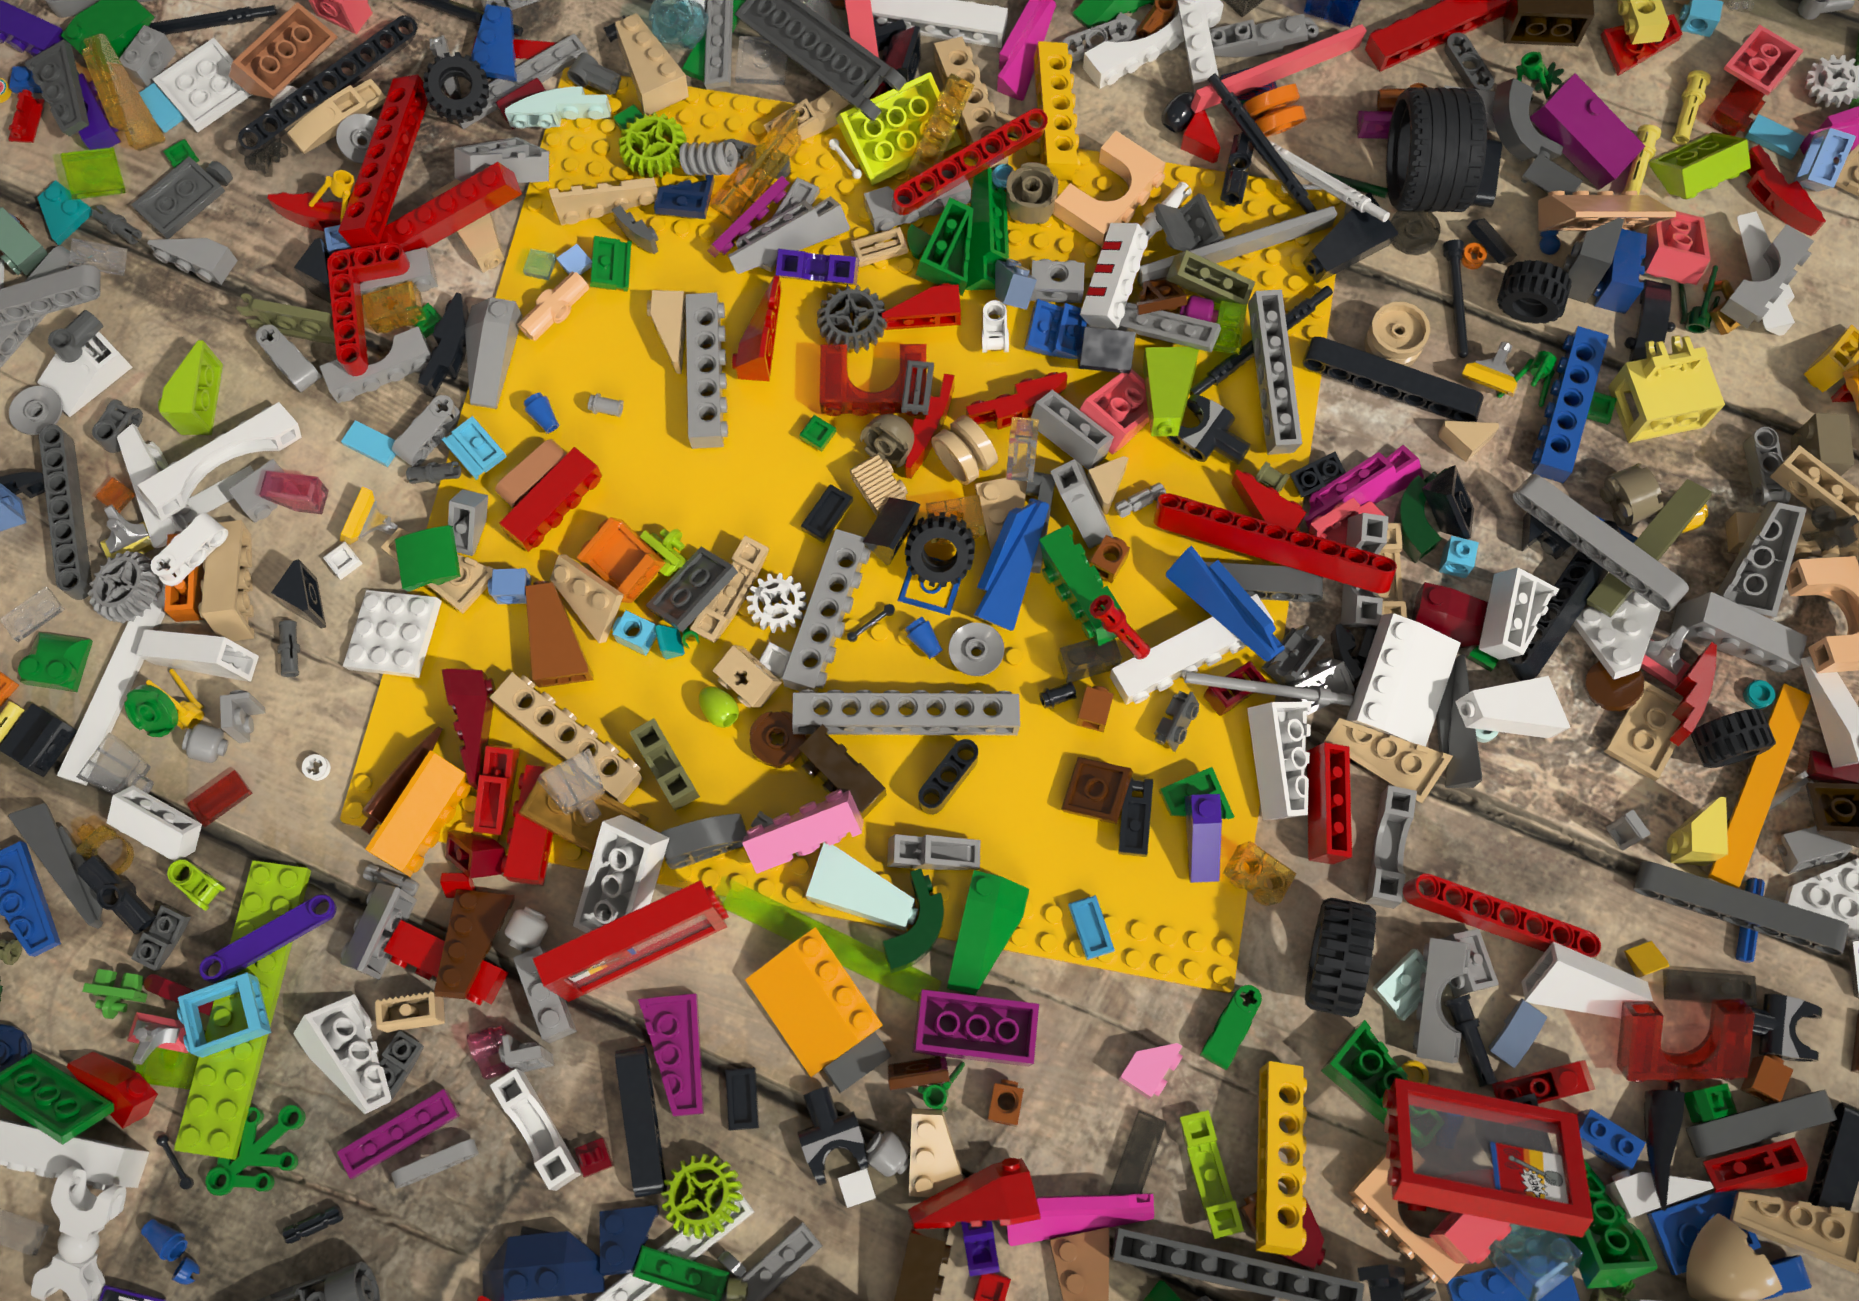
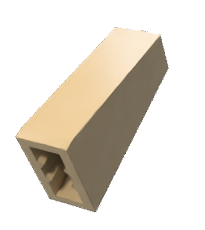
M456 179L431 193L433 198L460 184L461 181ZM492 212L455 232L483 273L489 269L496 268L501 262L505 261Z

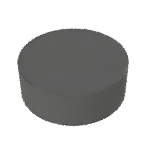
M212 161L206 167V172L222 186H227L233 180L231 172L217 161Z
M724 1250L718 1256L717 1260L736 1278H741L745 1274L746 1268L727 1250Z

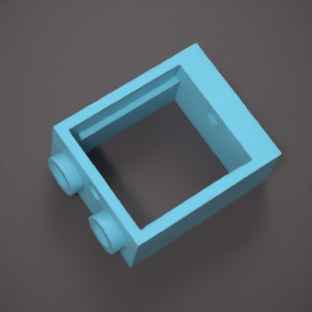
M248 972L178 997L180 1007L177 1008V1014L180 1022L184 1024L186 1035L183 1037L187 1051L193 1055L203 1058L271 1033L258 977ZM240 992L248 1029L206 1043L198 1006Z

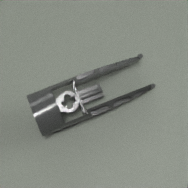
M360 1261L257 1300L291 1301L300 1297L301 1301H380V1293L371 1268L365 1262ZM325 1282L324 1291L315 1292V1289L311 1288L314 1285Z

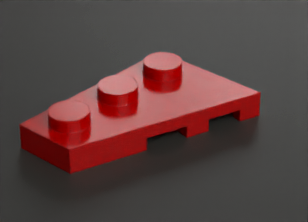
M1674 14L1667 15L1669 25L1662 41L1632 44L1629 35L1625 33L1624 25L1607 28L1602 31L1600 36L1617 76L1680 40L1683 33Z

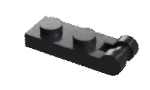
M1131 777L1121 810L1118 854L1147 857L1153 790V779L1144 778L1143 781L1133 780V777ZM1132 791L1143 792V798L1132 797Z

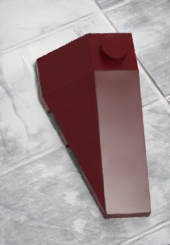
M1424 582L1416 595L1412 620L1460 642V648H1468L1473 645H1480L1488 602L1452 588Z
M443 669L442 675L448 705H452L454 713L458 716V719L453 722L455 732L457 731L460 741H464L465 744L460 747L468 783L475 790H478L479 775L483 774L485 748L488 746L494 705L490 697L496 691L492 678H488L482 670Z

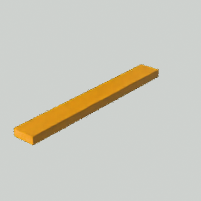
M1785 683L1780 687L1767 721L1776 744L1766 752L1753 757L1727 825L1728 855L1713 862L1708 878L1735 888L1740 887L1811 699L1810 694Z

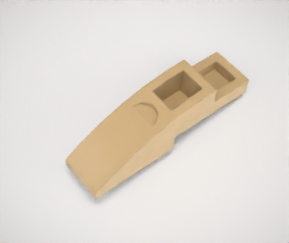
M372 79L365 81L355 88L349 85L308 113L287 132V135L299 150L305 154L335 137L338 126L343 119L353 114H367L384 104L386 96Z
M831 89L810 103L807 99L801 101L766 123L764 127L776 147L788 145L812 137L837 125L836 117L854 106Z

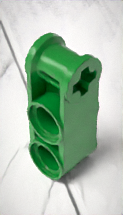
M1244 985L1236 990L1227 1007L1221 1013L1214 1031L1207 1039L1200 1053L1201 1057L1224 1070H1227L1238 1051V1046L1249 1031L1252 1020L1261 1005L1262 996L1255 986ZM1246 993H1249L1251 995L1250 1001L1253 1004L1250 1003L1244 1006L1242 1004L1244 999L1240 995L1244 996Z

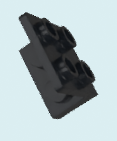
M31 704L0 745V751L19 762L20 765L44 777L78 730L35 704Z

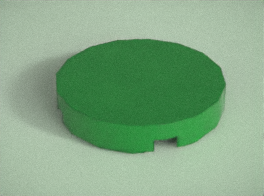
M140 685L127 694L125 711L129 720L137 729H144L149 732L147 735L151 737H163L175 729L178 724V712L172 700L163 691L151 685Z

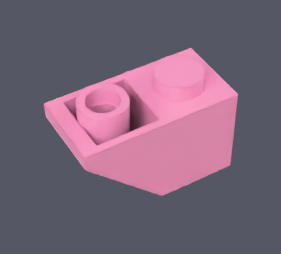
M1174 1043L1136 1051L1118 1080L1148 1100L1153 1094L1159 1096L1168 1082L1163 1079L1168 1069L1174 1071L1183 1057L1179 1054L1182 1046Z

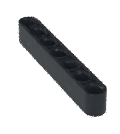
M1315 336L1310 339L1302 363L1305 368L1454 421L1477 422L1484 399L1483 394L1474 389L1323 337Z
M1603 521L1621 534L1617 524L1614 521ZM1580 550L1577 551L1555 583L1554 587L1559 590L1556 596H1552L1547 604L1549 609L1546 614L1541 616L1537 622L1536 627L1538 629L1524 655L1506 658L1516 678L1520 681L1534 679L1538 676L1587 604L1588 597L1608 573L1607 570Z

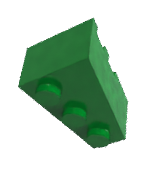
M949 198L916 271L917 276L937 285L944 283L959 284V295L963 296L968 283L969 249L973 220L972 207Z

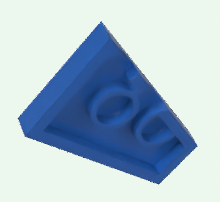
M486 4L471 59L473 62L476 60L480 64L481 69H484L486 77L517 82V73L515 71L516 55L513 43V13L509 7Z

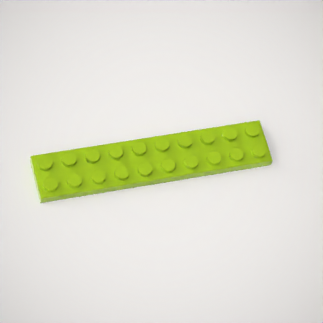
M252 860L230 944L301 905L304 901L311 870L304 867ZM293 941L227 978L230 979L247 972L258 977L270 1027ZM240 992L214 1001L205 1033L206 1043L248 1029ZM269 1034L203 1058L199 1057L174 1151L236 1160Z

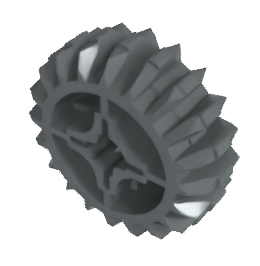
M848 284L845 287V291H841L837 287L835 290L836 295L828 293L827 301L822 300L821 309L817 311V326L820 329V335L826 339L828 345L834 343L836 351L841 347H844L846 354L850 349H854L858 354L860 347L868 351L869 343L876 345L878 343L877 338H883V329L887 327V322H885V319H882V313L886 311L882 300L879 301L877 293L870 294L868 287L861 291L858 284L855 290H850ZM850 313L853 314L854 326L850 320Z

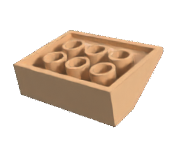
M1565 191L1548 192V196L1538 200V231H1590L1617 218L1624 219L1622 229L1636 231L1676 217V211L1649 195H1637V191L1621 192V195H1613V191L1597 192V195H1589V191H1576L1572 193L1573 195H1565Z

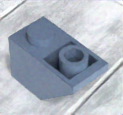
M1008 258L1006 262L997 260L995 264V297L1003 304L1027 310L1037 279L1029 274V269L1022 267V263Z

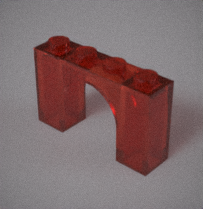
M900 344V371L898 378L893 385L880 392H866L852 384L848 377L849 356L847 345H821V414L829 416H839L841 414L865 416L867 414L902 413L901 407L907 361L927 362L926 344ZM915 367L912 370L908 404H913L918 369ZM923 368L919 405L924 404L927 369ZM907 411L906 414L910 416H917L923 412H918V414H912V411Z
M1743 999L1712 1000L1710 1025L1705 1039L1697 1047L1684 1053H1668L1661 1050L1664 1015L1653 1001L1622 1002L1617 1067L1627 1081L1637 1083L1644 1082L1645 1080L1672 1082L1678 1079L1703 1081L1705 1079L1720 1078L1723 1080H1733L1735 1078L1748 1077L1755 1013Z

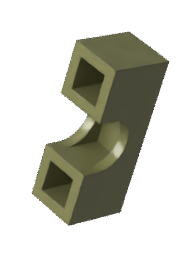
M654 718L629 732L675 811L700 797Z

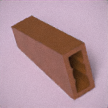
M537 581L533 585L525 586L532 679L538 688L594 680L560 594L553 582Z

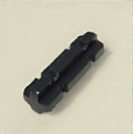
M332 1206L325 1209V1213H316L299 1221L297 1225L292 1224L282 1230L285 1242L292 1244L301 1240V1236H310L327 1228L328 1224L334 1225L343 1220L342 1210L339 1206Z

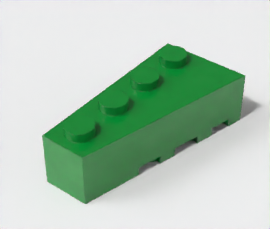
M1066 525L1039 539L1045 566L1042 572L1046 581L1049 584L1053 582L1055 585V591L1062 602L1066 600L1074 620L1079 619L1081 621L1082 629L1087 638H1093L1096 644L1101 646L1117 638V636L1113 632H1107L1102 627V621L1091 615L1090 605L1097 597L1108 595L1113 599L1116 608L1121 610L1122 608L1108 586L1104 587L1094 565L1090 567L1082 545L1080 543L1074 545L1073 531L1069 525Z

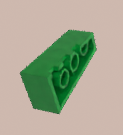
M1364 1020L1352 1030L1322 1068L1321 1072L1384 1125L1387 1116V1108L1383 1107L1384 1092L1386 1089L1390 1090L1395 1078L1408 1080V1075L1401 1066H1397L1387 1053L1389 1050L1382 1041L1379 1042L1370 1030L1372 1028ZM1409 1106L1412 1148L1417 1152L1428 1146L1444 1125V1122L1435 1111Z

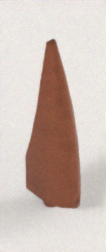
M438 726L417 745L375 792L362 810L363 815L368 818L360 828L362 831L370 835L378 824L381 825L429 751H433L443 730L441 727Z

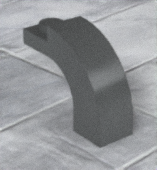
M1515 78L1497 85L1493 100V120L1497 134L1505 148L1520 161L1533 157L1536 159L1539 153L1549 160L1561 156L1563 146L1539 134L1531 123L1529 105L1534 88Z

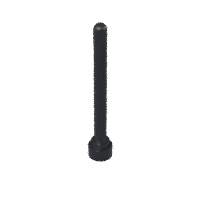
M1454 239L1443 244V256L1450 263L1457 352L1460 358H1466L1469 352L1460 260L1465 251L1464 242Z

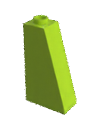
M1145 347L1143 372L1151 436H1178L1196 370L1199 349L1192 347Z

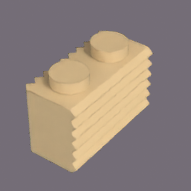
M879 454L850 469L851 479L877 517L889 497L906 500V494H908L903 482L894 479L892 475L894 471L887 459L882 460Z
M432 991L429 993L424 992V994L418 993V995L412 994V996L407 994L406 997L401 995L400 998L395 996L394 999L389 997L388 1000L385 998L383 1000L377 999L375 1002L377 1029L383 1030L386 1033L445 1024L443 997H435Z

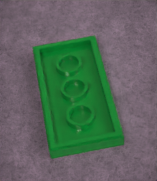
M35 1053L28 1055L0 1072V1104L62 1145L114 1112V1103Z

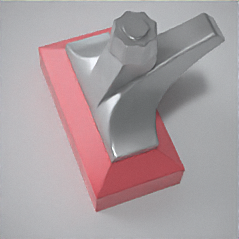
M1681 625L1664 640L1654 641L1651 639L1643 658L1641 669L1671 689L1678 685L1691 666L1681 659L1679 654L1689 628Z
M136 1012L127 1039L129 1042L139 1044L133 1057V1063L142 1065L156 1047L188 1054L183 1040L184 1035H186L184 1024L179 1020Z

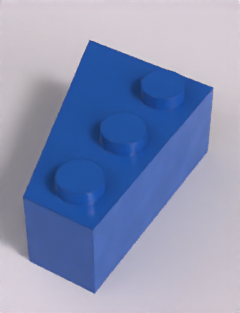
M1621 229L1612 264L1593 291V296H1596L1594 307L1626 314L1644 289V283L1639 282V274L1643 275L1645 272V266H1641L1642 258L1644 259L1646 256L1647 234Z

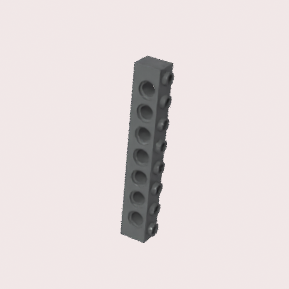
M1117 1228L1115 1230L1110 1258L1113 1261L1290 1301H1362L1364 1283Z

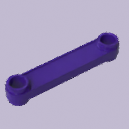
M327 895L314 896L206 957L200 964V975L210 983H219L331 920L336 914V903ZM320 903H329L327 912L321 915L316 914V908ZM214 963H220L219 973L209 976L208 970L210 966Z

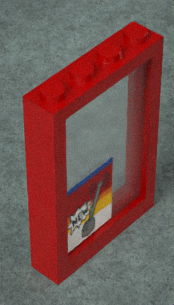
M702 880L543 953L533 958L543 986L567 1002H570L727 928L724 919L729 918L712 886L706 887Z
M1397 1078L1394 1079L1390 1090H1385L1383 1107L1387 1108V1116L1384 1122V1132L1389 1135L1386 1145V1159H1390L1387 1184L1392 1186V1200L1583 1237L1593 1221V1213L1577 1114Z

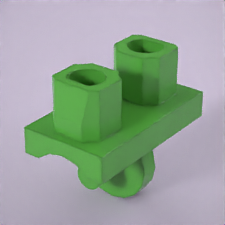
M97 969L92 984L84 983L82 992L106 997L105 1000H97L95 1007L102 1009L104 1018L114 1019L118 1012L127 1011L128 1005L121 1003V999L146 1002L148 994L141 992L143 976L124 973L120 988H116L113 986L117 972Z

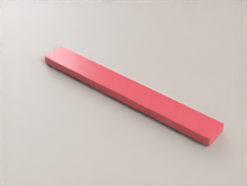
M1362 24L1221 81L1230 93L1233 92L1237 97L1358 48L1367 30ZM1210 84L1196 90L1190 107L1194 113L1220 104L1222 99Z

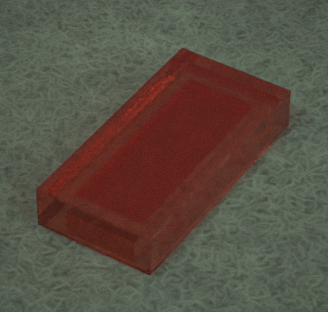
M234 770L188 802L187 805L202 826L206 827L253 793L241 775Z

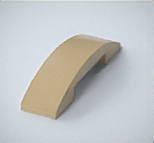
M1388 523L1387 544L1382 548L1379 555L1394 560L1397 564V569L1390 590L1387 593H1378V595L1383 598L1382 615L1394 613L1407 618L1401 577V523Z
M744 536L731 558L733 561L731 565L735 567L738 573L697 616L690 628L691 631L713 643L717 641L750 592V587L753 586L769 551L768 547Z

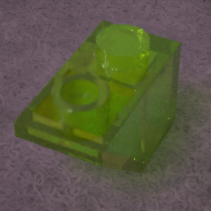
M1221 301L1216 321L1220 325L1221 331L1213 350L1239 355L1247 305Z

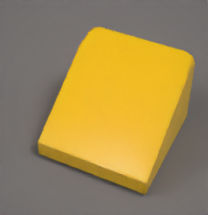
M1652 941L1624 951L1637 978L1670 966Z

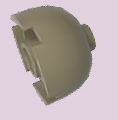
M888 413L876 416L862 430L860 439L861 442L864 439L867 445L864 449L870 457L879 454L882 460L887 459L890 464L897 465V468L906 463L907 457L912 450L914 431L906 420Z

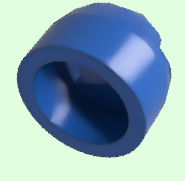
M184 1257L176 1268L172 1280L182 1285L195 1282L190 1276L192 1273L200 1274L198 1264L188 1257Z

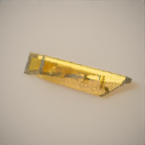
M100 33L84 39L87 48L83 49L82 54L110 125L120 131H124L129 146L138 151L165 142L164 135L107 37Z
M788 110L710 199V207L735 222L740 217L748 200L754 203L759 199L801 145V135L798 134L797 117L800 116L798 110Z

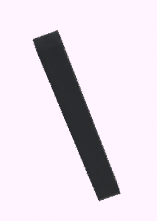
M405 15L398 17L248 124L239 132L236 142L238 152L246 157L257 155L290 131L317 106L349 85H354L413 41L418 29L415 20ZM399 27H405L410 34H403L400 32ZM380 41H387L390 43L391 48L383 47ZM361 54L369 55L372 61L367 62L363 60ZM341 68H349L352 70L353 75L348 76L344 74ZM328 81L332 83L334 89H326L322 82ZM302 96H311L315 100V103H306L303 100ZM285 109L292 110L296 117H286L282 111ZM265 123L272 124L276 131L268 132L262 125ZM251 138L255 141L256 145L253 147L246 146L242 139Z

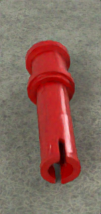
M1102 595L1097 597L1090 605L1091 615L1094 618L1100 619L1102 627L1107 632H1113L1133 653L1136 659L1146 658L1150 653V647L1127 623L1125 613L1114 606V601L1110 596Z

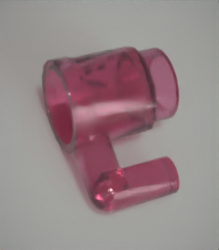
M503 1024L496 1027L492 1025L466 1036L471 1055L475 1062H477L482 1077L486 1080L509 1072V1067L505 1062L491 1066L488 1057L499 1053V1045L503 1044L502 1035H507Z

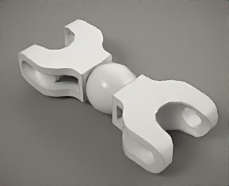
M71 1166L58 1177L53 1190L51 1204L54 1212L59 1217V1231L62 1232L57 1243L59 1253L53 1257L48 1265L34 1275L31 1289L32 1297L45 1301L48 1296L62 1289L67 1293L71 1301H99L106 1282L96 1263L98 1254L95 1252L99 1247L98 1233L104 1229V1226L123 1211L126 1198V1189L113 1183L110 1188L102 1191L96 1197L89 1191L86 1185V1172L84 1170Z

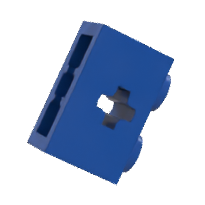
M1592 1109L1579 1111L1577 1117L1582 1147L1620 1171L1633 1169L1646 1142Z

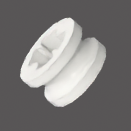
M309 755L302 763V772L312 780H323L330 773V763L321 755ZM315 761L323 765L319 767L318 774L313 771L310 772V769L314 767L313 763Z

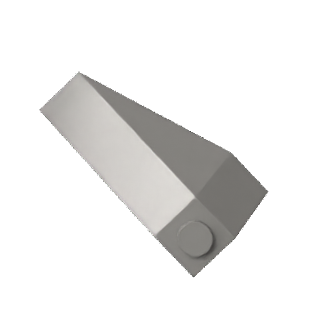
M490 297L471 306L465 327L471 405L493 409L498 407L519 332L517 324L523 318L516 301Z

